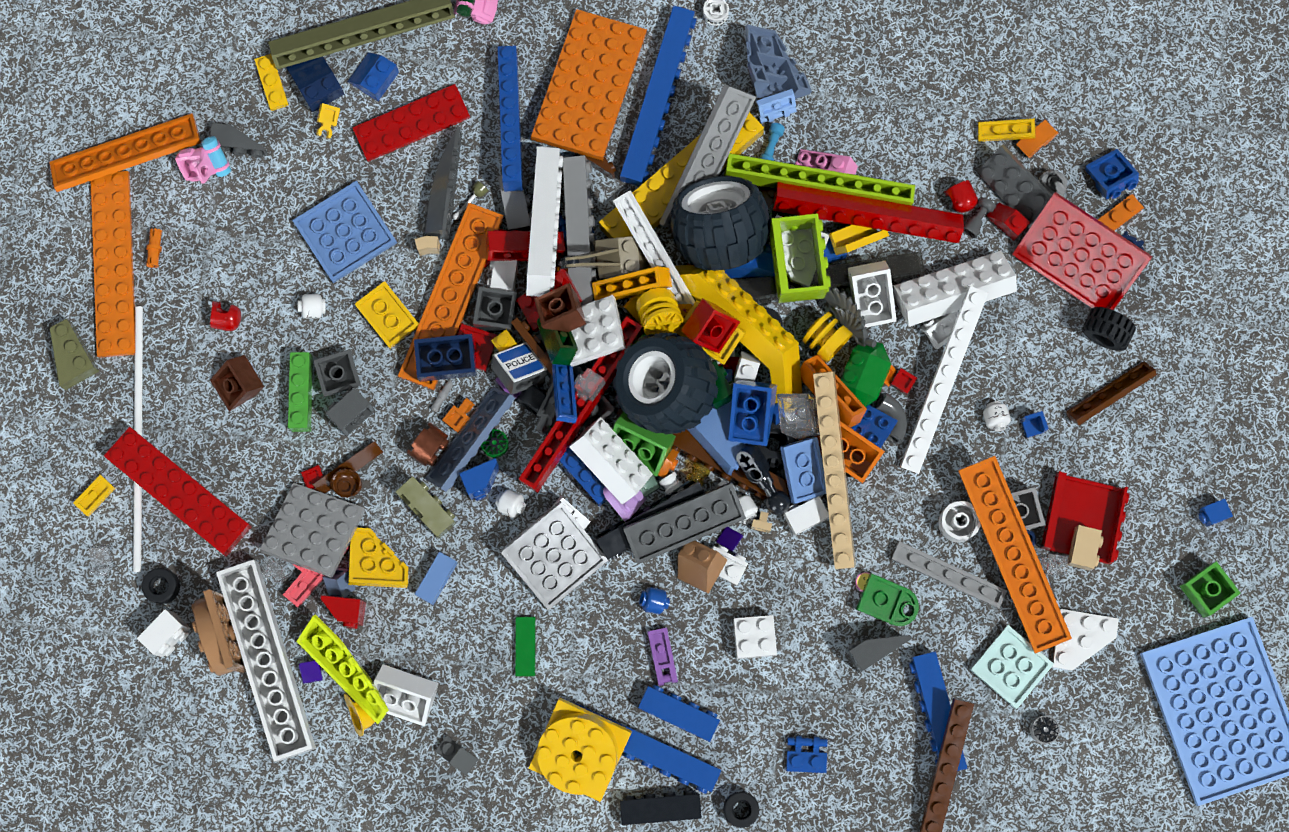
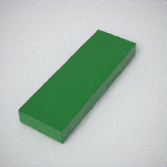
M516 617L515 676L535 677L536 617Z

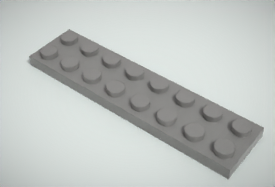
M727 84L724 85L659 222L661 225L671 228L673 202L681 191L695 182L719 176L756 96Z

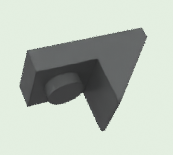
M448 735L435 750L449 764L465 775L470 772L479 760Z

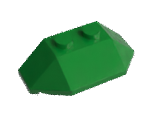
M877 342L874 348L858 344L852 350L840 379L865 407L878 399L892 365L884 344Z

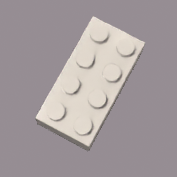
M601 417L588 426L570 446L575 454L622 505L635 496L653 475L648 467L641 462Z

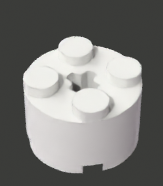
M957 501L949 504L941 512L938 520L940 532L946 539L952 542L967 541L980 528V522L972 504L966 501ZM958 518L962 519L960 526L957 524Z

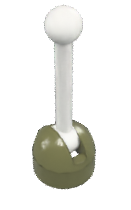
M477 181L472 187L473 195L457 213L452 215V218L459 220L460 214L466 209L468 203H471L475 197H483L489 190L481 182Z

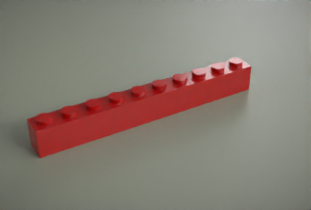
M777 182L774 194L773 211L799 216L818 214L819 219L953 243L960 242L964 231L963 215L781 182Z
M627 316L625 317L621 327L627 348L630 344L638 342V339L644 334V330L640 324ZM626 349L598 358L575 393L576 423L556 421L519 477L522 484L536 493L540 491L613 381L617 372L615 368L618 360L622 359Z

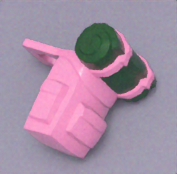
M456 0L454 14L472 17L473 21L483 25L490 24L494 19L498 0Z

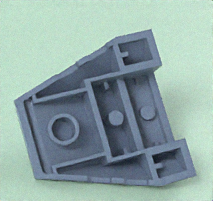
M746 25L748 70L757 98L769 97L790 89L793 90L795 99L809 95L812 90L803 72L800 74L795 67L796 61L794 58L790 59L785 52L787 48L776 31Z

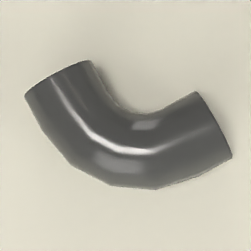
M884 392L877 399L875 408L898 420L886 440L899 445L904 440L908 426L906 413L902 405L894 397Z

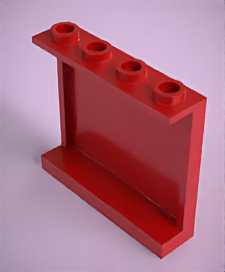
M1057 472L1055 474L1041 549L1069 555L1074 529L1076 526L1081 525L1102 530L1103 544L1101 548H1098L1097 553L1100 556L1099 562L1109 565L1114 563L1119 553V550L1116 549L1117 542H1120L1122 538L1121 523H1124L1126 517L1124 506L1128 503L1130 496L1127 493L1128 487L1119 488L1067 476L1065 472Z

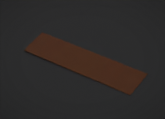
M373 441L315 482L313 486L317 491L325 494L331 490L330 479L337 471L346 468L356 472L382 454L383 451Z

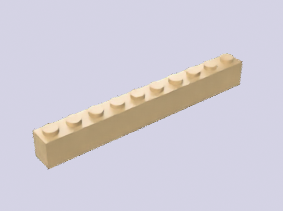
M835 371L814 373L835 569L855 568L856 560Z

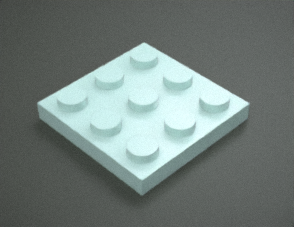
M1007 625L970 671L1013 708L1017 709L1054 663L1041 652L1035 654L1031 644Z

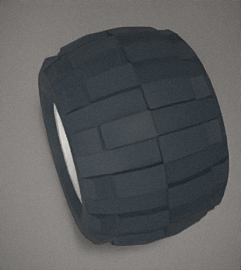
M735 176L712 177L691 184L681 191L673 202L671 230L674 242L680 254L685 258V261L697 268L715 271L732 269L747 264L764 251L770 233L768 206L762 193L751 181Z
M660 332L659 334L643 336L638 339L636 344H630L626 348L624 356L621 360H618L615 368L617 372L616 377L613 379V388L617 392L615 398L620 408L628 414L627 417L632 422L654 433L675 434L681 433L685 429L694 428L701 423V419L710 413L713 408L711 406L713 400L717 398L718 394L716 386L718 376L709 355L700 345L676 333Z

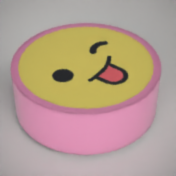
M861 573L856 578V587L861 592H863L870 573Z

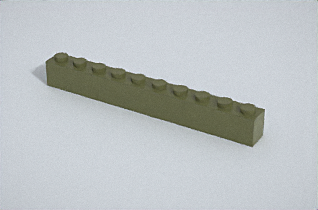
M410 0L272 40L268 43L271 56L278 70L455 18L451 0Z

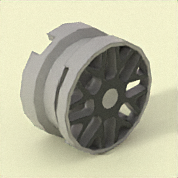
M1050 716L1035 718L1029 728L1031 737L1041 744L1054 742L1060 733L1059 724Z

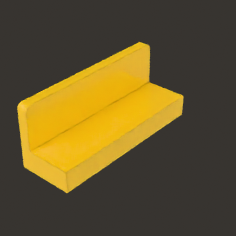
M849 225L830 233L829 236L835 254L840 255L888 237L889 233L885 230L877 231L874 228Z

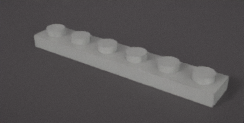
M900 541L891 560L997 609L1000 608L1007 590Z

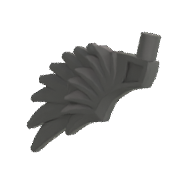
M829 287V292L826 293L824 299L831 306L829 309L836 316L840 325H844L853 333L857 344L874 348L877 341L868 337L867 328L864 327L866 321L864 316H861V310H857V304H853L851 297L847 298L844 291L840 293L837 287L833 289Z

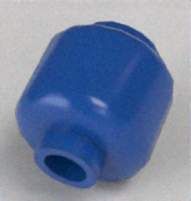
M648 587L645 591H642L639 600L643 610L653 614H661L664 609H668L670 598L667 597L665 590Z

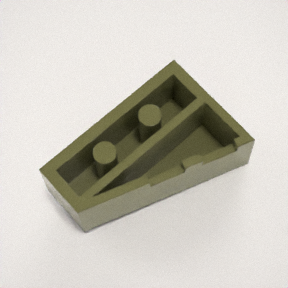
M412 476L396 493L434 535L440 539L456 524L453 520L455 516L449 509L444 510L440 506L442 502L436 495L431 496L427 492L429 488L423 481L418 482Z

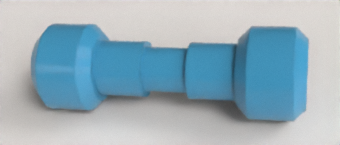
M771 124L768 146L759 159L774 161L775 145L785 131L782 124Z

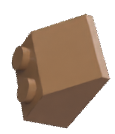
M692 541L683 545L678 554L677 578L709 594L727 559L718 551L697 541Z

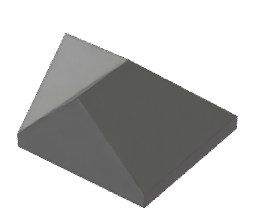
M351 349L313 360L324 397L361 386Z

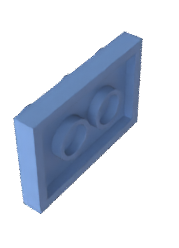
M813 436L781 446L780 450L791 503L796 504L826 494L825 476L818 438Z

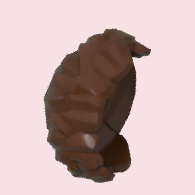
M344 468L333 474L330 479V486L337 495L348 498L357 495L361 491L362 481L354 470Z

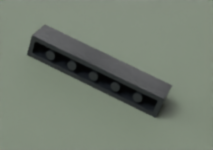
M694 479L637 511L627 521L622 520L594 537L607 560L610 558L612 560L622 555L621 552L624 550H631L622 527L705 492L699 481Z

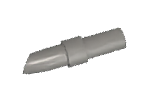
M451 379L439 391L436 400L430 408L432 411L437 413L443 401L448 397V393L453 386Z

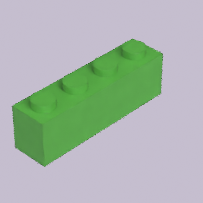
M290 352L288 429L291 432H311L313 356L309 352Z

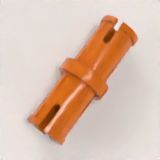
M156 228L150 229L149 244L146 247V250H148L146 266L149 268L159 267V254L162 251L160 246L162 230Z

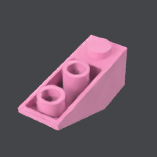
M800 149L795 165L852 175L856 174L858 168L850 156Z

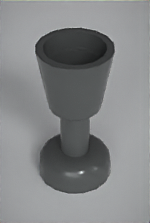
M985 197L979 198L977 205L980 209L975 216H971L964 224L963 233L974 239L979 234L983 224L982 218L985 213L993 212L996 208V205Z

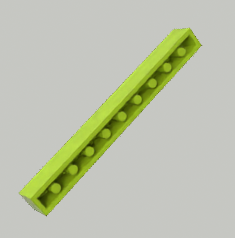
M730 153L725 165L724 176L740 177L751 181L752 184L776 189L777 182L911 206L914 203L915 185Z

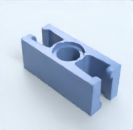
M439 552L415 595L434 606L458 564L457 561Z

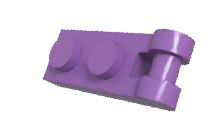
M667 628L648 631L658 685L662 686L667 682L677 683L678 679ZM669 668L670 674L662 675V669Z

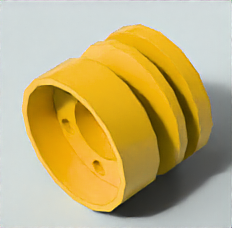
M654 288L643 293L638 298L636 310L646 335L659 334L660 332L677 334L684 324L683 316L678 308L675 295L671 290Z
M830 312L819 317L809 327L802 339L805 345L812 339L814 340L809 346L811 350L818 345L821 347L817 355L825 363L829 362L853 335L844 325L836 330L834 328L838 322L836 318L828 323L832 317Z

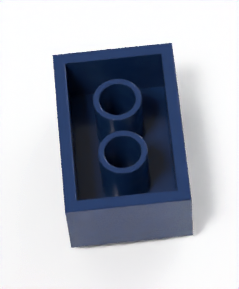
M472 334L414 340L416 370L419 382L477 376L474 338Z

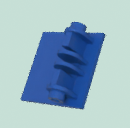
M868 405L861 422L851 428L881 448L898 420Z

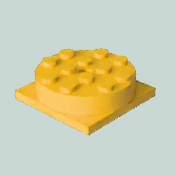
M559 698L528 769L544 775L550 784L563 792L575 795L584 794L601 802L632 731ZM576 750L581 752L582 756H578L577 759V755L574 752Z

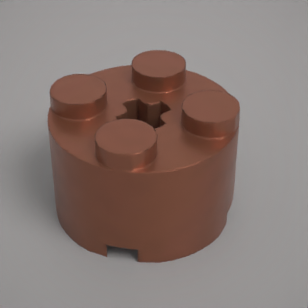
M431 422L427 424L430 428L428 430L424 428L411 446L414 448L412 452L409 449L407 451V454L425 467L427 465L432 466L438 458L436 453L439 449L443 451L449 444V440H447L448 435Z

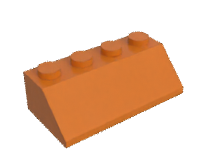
M816 412L798 440L813 436L817 437L822 455L818 413ZM840 421L846 473L863 483L885 451Z

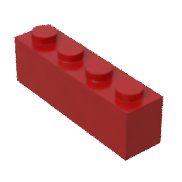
M488 231L486 238L487 261H528L530 231ZM558 232L556 261L560 260V257H564L565 254L563 232Z

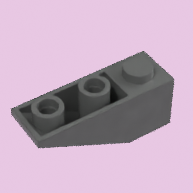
M212 123L210 136L217 138L223 153L229 151L238 156H243L246 153L256 158H262V155L268 156V152L263 146L232 125Z

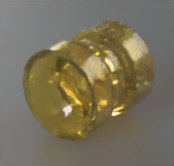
M694 462L691 467L692 471L687 474L685 480L692 481L697 479L701 486H703L704 477H708L711 471L707 467Z

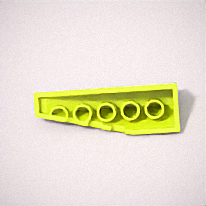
M316 614L313 615L296 642L379 724L389 711L381 694L340 638Z

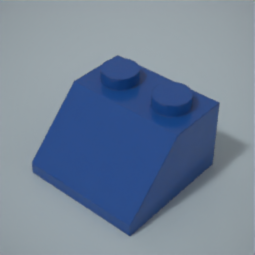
M368 52L347 82L374 100L379 101L398 75L399 70L396 64L384 56Z
M496 458L459 473L471 500H482L490 492L500 469Z

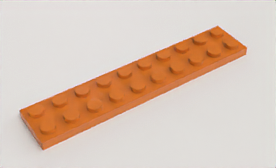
M119 171L91 181L96 348L98 358L135 355V299L130 172Z
M468 203L398 374L399 378L433 391L435 390L438 380L419 382L417 378L414 340L457 335L487 261V232L500 229L504 215Z
M996 456L958 470L1034 653L1036 654L1071 640L1070 632Z

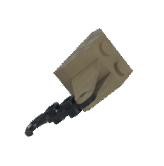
M633 236L593 240V252L577 256L560 257V260L556 261V267H561V269L576 267L596 268L597 279L611 278L652 268ZM595 257V263H579V259Z

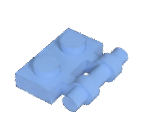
M792 89L756 100L761 123L767 121L770 123L776 118L783 116L785 118L797 112L795 95Z

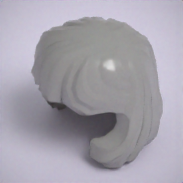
M1052 169L1043 172L1038 180L1051 195L1056 192L1063 197L1067 191V178L1058 170Z

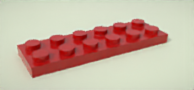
M453 84L353 127V130L367 162L470 119V115L456 84Z

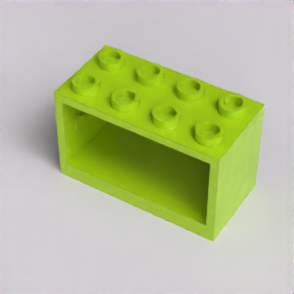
M818 214L771 219L769 234L778 303L823 299L826 293L829 292V287H831L830 276H826L828 259L824 257L826 245L825 239L821 238L823 222L822 219L819 220ZM811 229L819 286L789 289L781 232Z

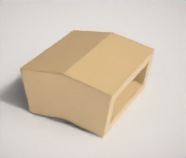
M424 236L415 239L420 256L440 253L438 236Z

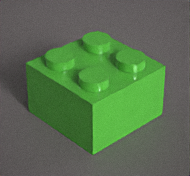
M1217 561L1208 564L1179 586L1203 618L1211 616L1241 594Z

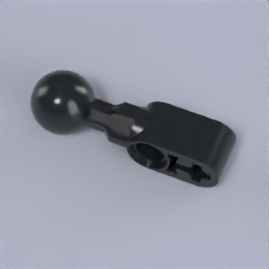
M746 443L736 456L738 464L751 482L756 483L766 493L765 505L767 510L774 515L784 514L790 507L789 496L781 490H776L774 487V480L769 473V463L759 447Z

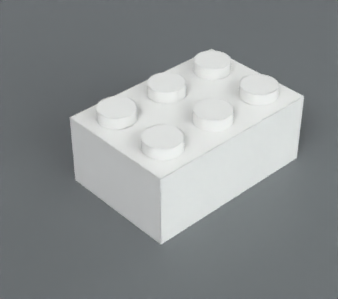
M886 261L848 268L852 302L857 304V310L860 309L861 316H864L866 321L864 327L896 322L891 273Z

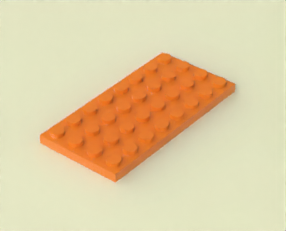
M576 9L531 134V140L603 161L647 29Z

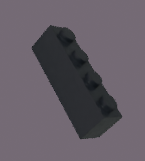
M695 790L683 791L681 796H676L675 792L663 793L664 797L657 798L655 794L643 795L644 799H636L635 795L624 796V800L620 801L622 825L702 819L700 794H695Z

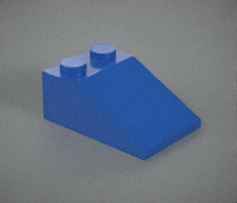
M738 380L733 383L728 441L761 446L768 445L776 401V384Z

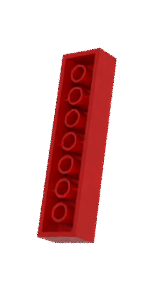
M131 427L123 433L104 455L106 459L224 556L227 557L251 529V526Z

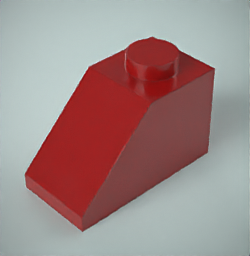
M1001 203L996 205L993 212L986 215L1013 241L1031 223L1019 211Z

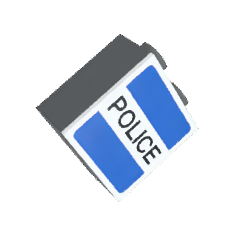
M527 342L494 354L492 370L511 395L526 390L531 385L536 386L545 381L547 368Z

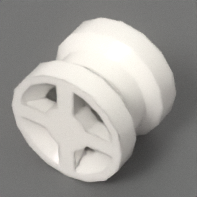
M675 472L659 482L661 486L665 487L666 494L673 492L683 485L676 478L677 474Z

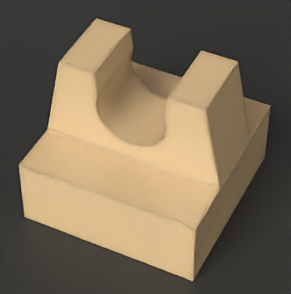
M761 511L759 520L753 519L751 529L770 533L772 523L767 522L769 513Z

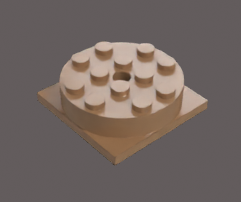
M211 589L203 591L205 597L194 601V604H191L195 617L192 625L195 633L199 634L200 641H198V646L201 653L205 652L210 672H215L218 676L234 671L246 672L223 594Z

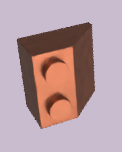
M570 283L535 298L541 326L544 329L570 332L586 324L579 297Z
M245 355L227 360L210 379L229 412L256 396L264 387Z

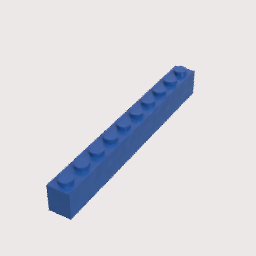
M673 5L621 171V182L640 187L649 178L650 172L647 169L649 165H653L655 155L652 153L654 148L659 146V130L663 131L666 122V120H663L664 114L669 113L671 103H668L670 96L674 97L676 90L674 82L675 79L679 80L681 69H679L680 63L685 62L687 52H684L686 46L690 45L692 35L689 34L691 29H695L697 19L694 18L695 11Z

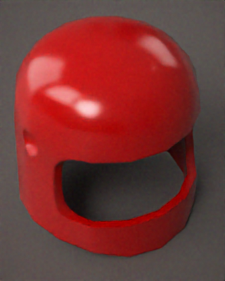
M969 180L960 182L944 191L946 197L951 198L952 208L957 213L968 212L977 205L978 198Z
M213 301L210 328L230 332L235 331L241 323L242 314L240 308L232 304L229 311H225L221 308V302Z

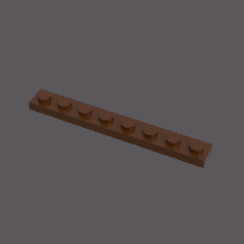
M953 698L919 832H942L974 703L971 701Z

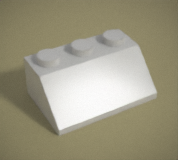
M383 664L374 680V685L389 709L387 714L425 726L436 696L438 683Z

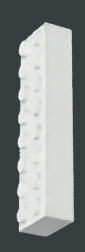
M537 147L526 296H542L550 292V290H554L563 156H559L560 148Z

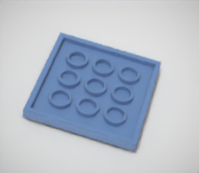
M357 180L292 220L333 283L397 244V241Z

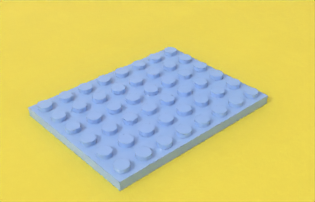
M1253 617L1140 653L1196 806L1289 776V711Z

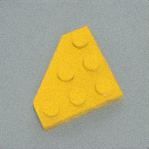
M371 528L356 529L350 541L348 585L407 588L408 566L394 555L395 553L376 536V533Z

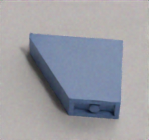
M732 401L717 410L712 404V410L701 419V423L694 428L687 429L728 475H732L734 469L738 470L739 464L736 456L746 444L728 441Z

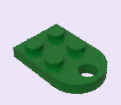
M870 573L856 610L893 626H905L916 618L919 611V603L916 595L911 590ZM905 605L912 607V613L909 616L903 613Z

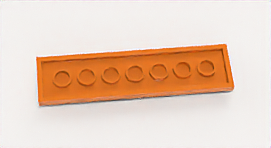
M191 113L50 161L52 180L56 192L200 144L201 140L195 117Z

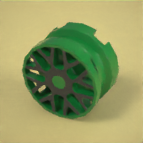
M492 429L488 439L481 446L486 455L491 458H498L507 452L509 443L507 436L502 431Z

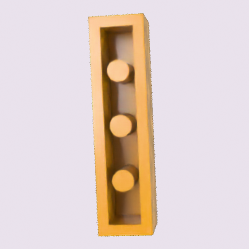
M656 266L593 282L592 287L595 301L611 295L616 300L641 295L654 288L672 287L670 269Z

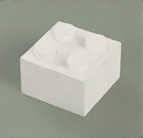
M165 609L137 639L153 655L160 657L169 656L175 650L174 645L178 641L182 642L189 635L188 631L191 628L175 612Z
M773 615L733 619L736 659L777 655Z

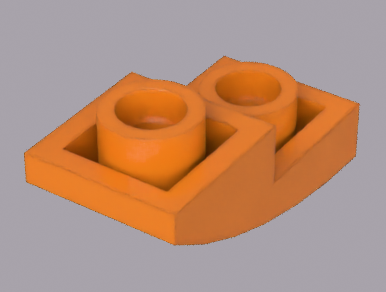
M1044 120L1035 127L1034 139H1021L1016 145L1027 157L1031 158L1043 145L1046 146L1059 133L1047 120Z

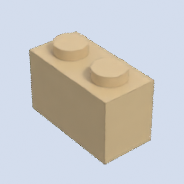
M1081 525L1076 526L1067 565L1089 571L1097 567L1100 558L1097 555L1098 548H1101L1103 544L1102 530Z

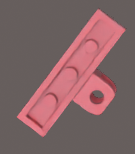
M293 564L302 573L285 591L283 596L299 608L320 584L324 575Z

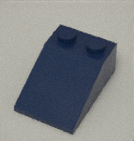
M323 56L286 67L312 112L318 110L320 104H329L345 95Z

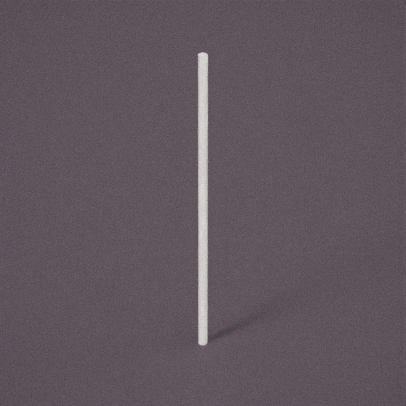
M136 306L134 430L142 436L143 307ZM134 482L133 572H141L142 487Z

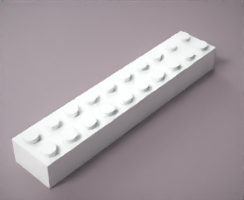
M251 560L216 572L274 762L316 749L259 562Z

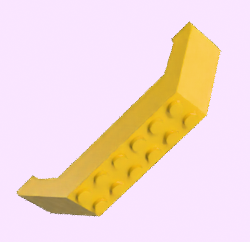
M694 265L675 266L690 294L700 302L702 298L706 299L740 321L738 327L746 331L740 342L770 369L771 383L777 385L775 403H778L785 412L800 400L803 393L799 342L795 340L794 336L787 332L779 321L773 319L764 307L758 305L752 296L745 292L724 270H705Z

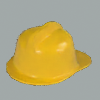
M344 694L355 731L361 737L364 734V730L372 726L375 721L356 702H352L347 694Z

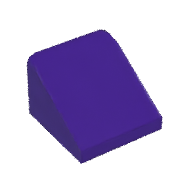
M726 527L716 543L733 553L743 535Z
M316 661L299 663L303 684L323 680L321 666Z

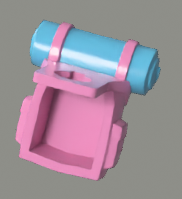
M215 136L205 138L201 143L202 147L181 150L175 158L186 181H201L204 184L214 174L217 177H223L231 172L230 164Z

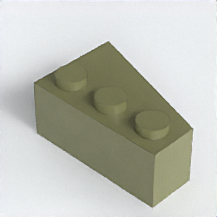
M65 319L50 328L58 381L61 388L68 390L99 372L72 322Z

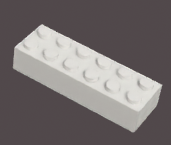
M998 251L894 285L895 301L910 327L960 310L969 286L987 292L986 301L1016 292V274L1002 251Z

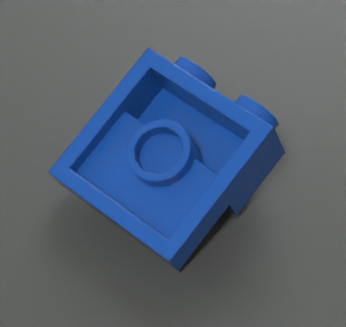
M1118 149L1085 166V171L1095 181L1097 190L1106 200L1119 197L1125 189H1134L1139 181V173Z

